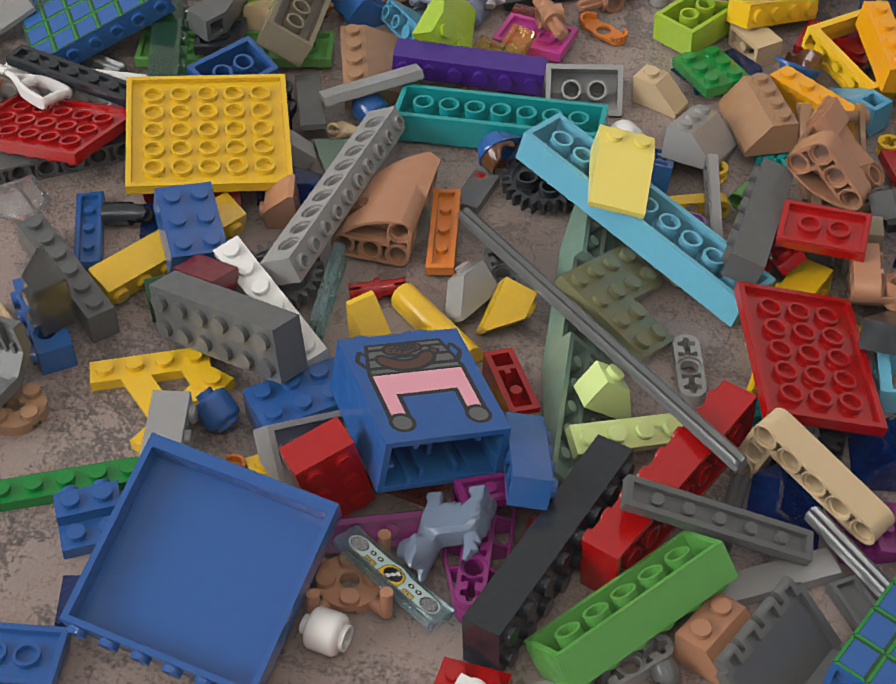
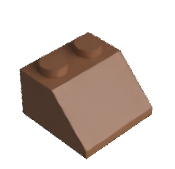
M722 592L712 595L704 601L701 607L676 632L673 658L710 683L720 684L715 677L719 671L714 665V660L728 643H732V638L746 621L751 619L750 613L745 606Z

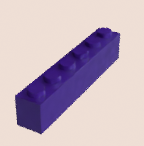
M397 38L393 53L392 70L416 63L423 70V80L542 96L547 58Z

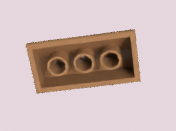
M755 73L752 76H744L717 102V107L744 157L791 152L797 144L799 122L769 74Z

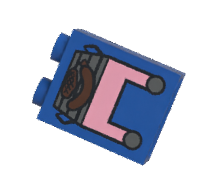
M457 328L431 331L416 330L411 333L371 337L356 336L351 339L337 340L330 390L377 493L454 483L455 479L501 472L512 428Z

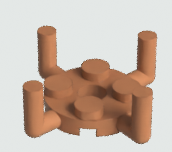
M381 529L378 532V550L390 559L391 532L388 529ZM351 549L344 550L340 555L334 556L329 560L324 556L322 557L318 566L319 570L315 576L316 588H310L306 591V612L308 614L319 606H325L342 613L356 611L357 615L372 610L383 619H390L392 617L393 589L389 586L383 587V574L366 559ZM348 580L358 583L354 588H345L341 584Z

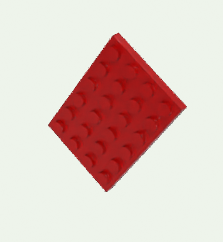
M19 92L0 103V152H5L8 155L18 154L24 155L27 158L36 157L46 159L49 162L59 161L65 162L68 165H77L82 163L83 159L90 154L98 152L103 145L115 140L119 134L126 131V108L62 99L47 106V109L41 110L23 99Z
M737 281L734 294L762 417L765 418L775 408H782L804 426L884 437L888 426L865 349L859 348L861 335L850 299Z

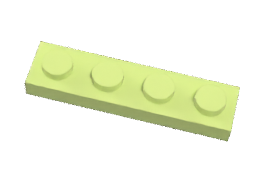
M667 413L572 424L565 429V434L573 459H580L598 434L632 448L633 452L659 449L661 446L665 447L671 440L675 429L678 426L683 427V425L673 415Z

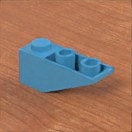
M387 0L386 5L382 8L380 19L399 38L416 40L412 36V32L422 16L396 0Z
M828 88L854 105L855 102L866 104V109H869L870 112L869 124L866 125V134L868 136H872L888 127L893 101L874 89Z

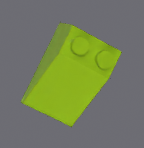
M431 0L412 32V36L418 41L471 48L476 10L467 0Z

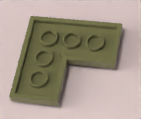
M625 244L561 274L556 280L555 284L642 363L666 350L673 343L674 338L668 333L667 329L659 324L643 305L638 303L639 300L658 291L664 282L652 268L641 261L636 253Z

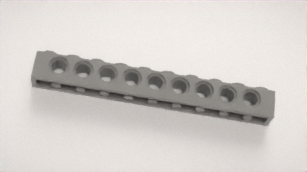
M396 106L377 109L367 113L260 262L277 286L302 282L406 129L404 119L399 114Z

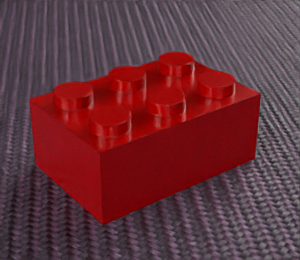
M337 416L278 448L294 486L338 503L342 514L340 518H344L352 512L364 508L368 503L376 499L356 445Z

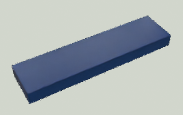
M104 191L78 193L76 198L74 255L86 271H88V268L103 261L104 225L101 221L100 211L102 204L105 202Z

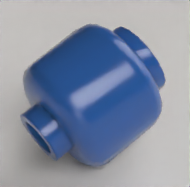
M378 93L352 100V114L360 122H362L369 111L389 107V104Z
M210 386L196 397L199 402L197 404L198 419L209 432L217 430L220 434L239 420L236 415L239 413L240 408L225 388H218L214 391Z

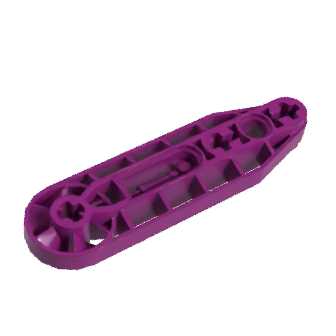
M453 489L451 502L456 501L458 503ZM505 505L497 507L495 515L491 519V529L478 546L480 554H474L469 560L464 561L462 559L464 545L443 548V567L456 618L461 624L464 614L497 570L492 569L493 560L506 559L512 551L517 506ZM513 507L511 519L499 516L500 509ZM510 532L508 545L495 542L496 534ZM448 553L460 557L459 565L449 567L447 561Z

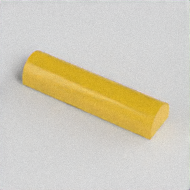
M412 283L402 284L394 291L391 298L392 307L416 330L431 331L457 328L474 361L477 363L483 360L482 349Z

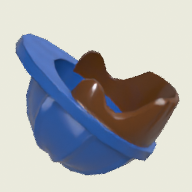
M803 49L795 56H792L787 51L785 57L775 56L774 58L780 62V68L789 65L813 80L821 73L822 54L814 50Z
M491 131L489 134H485L478 144L479 165L484 167L490 174L495 175V168L503 169L508 166L507 162L516 158L523 136L512 135L506 131Z

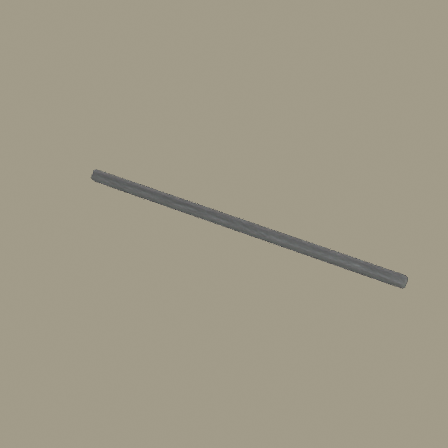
M468 207L458 212L459 221L728 467L734 472H739L742 468L747 467L748 458L740 449Z

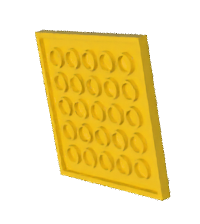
M285 74L127 77L126 195L154 194V189L159 187L210 181L213 192L268 191L277 182L289 174H293Z

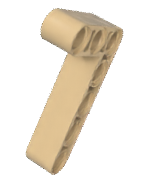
M775 408L752 428L738 447L747 456L748 465L746 468H742L741 471L734 473L746 474L750 480L774 459L850 534L865 545L874 544L895 522V517L889 507L785 409Z

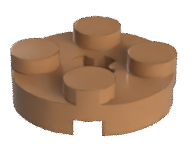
M35 382L23 383L22 387L0 408V434L5 436L24 435L34 430L33 425L39 421L42 424L46 420L49 406L39 384ZM20 407L17 412L12 411V409Z

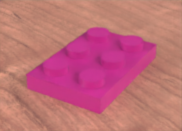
M511 12L492 37V46L525 55L545 57L548 61L560 63L577 39L578 28L565 25L568 30V36L564 37L563 41H559L552 32L539 29L535 18Z

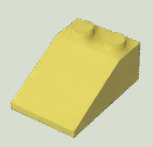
M600 124L590 149L587 206L644 219L655 158V138Z

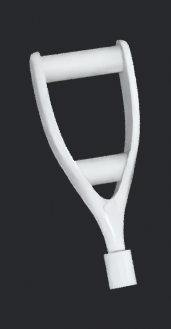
M0 64V75L10 78L21 97L41 110L47 109V106L62 99H70L72 97L71 88L60 81L43 75L15 73ZM36 86L53 93L42 97L28 88Z

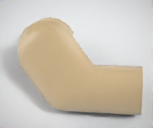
M345 121L330 122L327 124L326 133L331 139L348 138L352 136L357 126Z

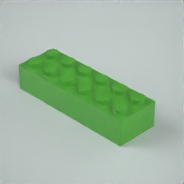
M683 530L532 634L523 643L539 675L554 684H592V681L602 673L615 669L623 658L632 652L643 649L654 636L671 629L675 622L685 614L698 610L702 602L709 597L726 590L728 584L739 576L723 541Z

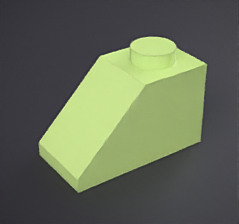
M596 360L573 385L584 408L615 419L631 418L630 389L624 380L625 375L623 371L614 364L608 365Z

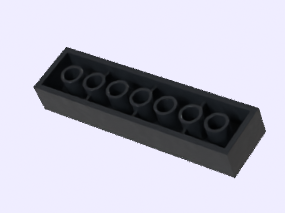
M599 434L596 436L557 489L556 497L550 498L548 509L542 510L462 617L463 660L504 672L506 667L511 668L515 664L523 641L536 632L539 620L542 617L546 618L550 614L554 605V599L558 593L563 594L566 591L575 569L578 571L581 569L579 567L582 557L580 541L583 534L588 528L593 529L599 522L603 511L607 507H612L617 502L622 491L623 479L628 474L633 475L635 464L632 463V448Z

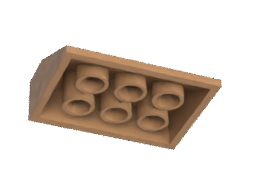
M350 24L340 26L343 84L392 70L393 53L397 38H399L398 36L367 25ZM419 81L412 82V83H409V84H417V85H419ZM403 85L378 92V94L389 106H395ZM352 100L345 102V109H352Z

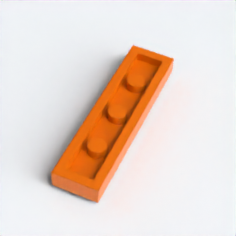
M434 189L425 267L426 276H453L455 274L459 232L458 212L461 210L462 199L461 189Z

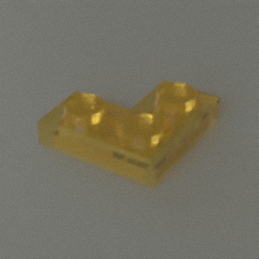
M514 23L501 43L481 34L473 48L525 55L536 39V35L533 31Z

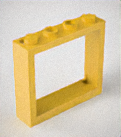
M860 10L807 27L801 46L804 49L814 50L822 54L821 67L842 88L874 89L881 93L877 81L873 82L832 41V39L858 31L855 24ZM881 93L889 99L896 97V93Z

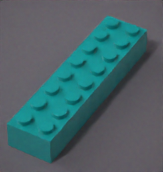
M417 84L403 85L395 105L399 114L403 117L406 127L398 140L452 145L456 147L478 148L481 139L491 131H506L512 135L523 136L525 131L557 113H561L593 139H595L600 124L608 126L609 105Z

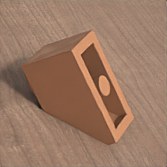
M289 174L277 182L270 190L265 191L264 201H260L259 215L260 218H264L266 229H285L301 207L295 174Z

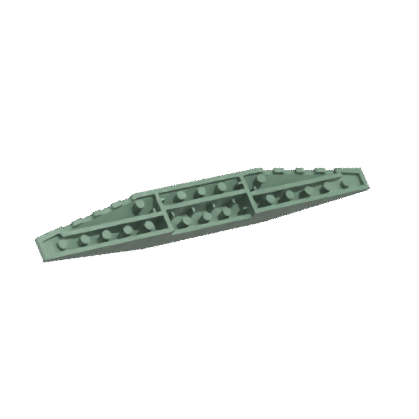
M575 204L560 247L555 282L561 274L622 245L620 239L611 234ZM551 305L542 362L545 427L550 430L549 445L553 446L551 461H555L554 477L563 482L579 461V459H573L565 429L572 424L597 422L595 420L597 412L584 408L573 385L596 360L608 365L612 364L613 361Z

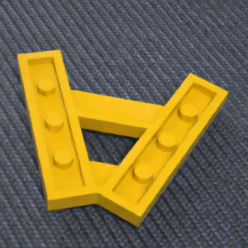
M191 348L89 362L92 392L125 387L146 417H148L153 390H162L157 382L185 378L190 386L184 391H191L193 404L199 403L196 397L210 386L214 391L218 388H225L228 392L235 387V381L232 376L211 366L210 356ZM145 427L130 440L132 449L139 453Z

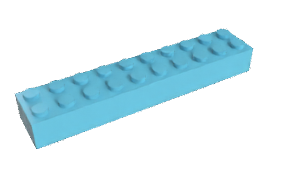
M561 113L555 114L524 132L516 154V158L710 310L720 320L730 327L740 321L734 294L737 281L721 275L724 263L720 259L727 246L725 239L651 182L644 219L587 206L590 149L594 139ZM763 270L756 284L772 286L776 278Z

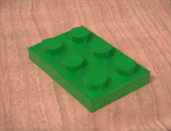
M707 46L703 50L684 52L680 56L672 57V66L705 98L727 93L744 76H750L718 46Z

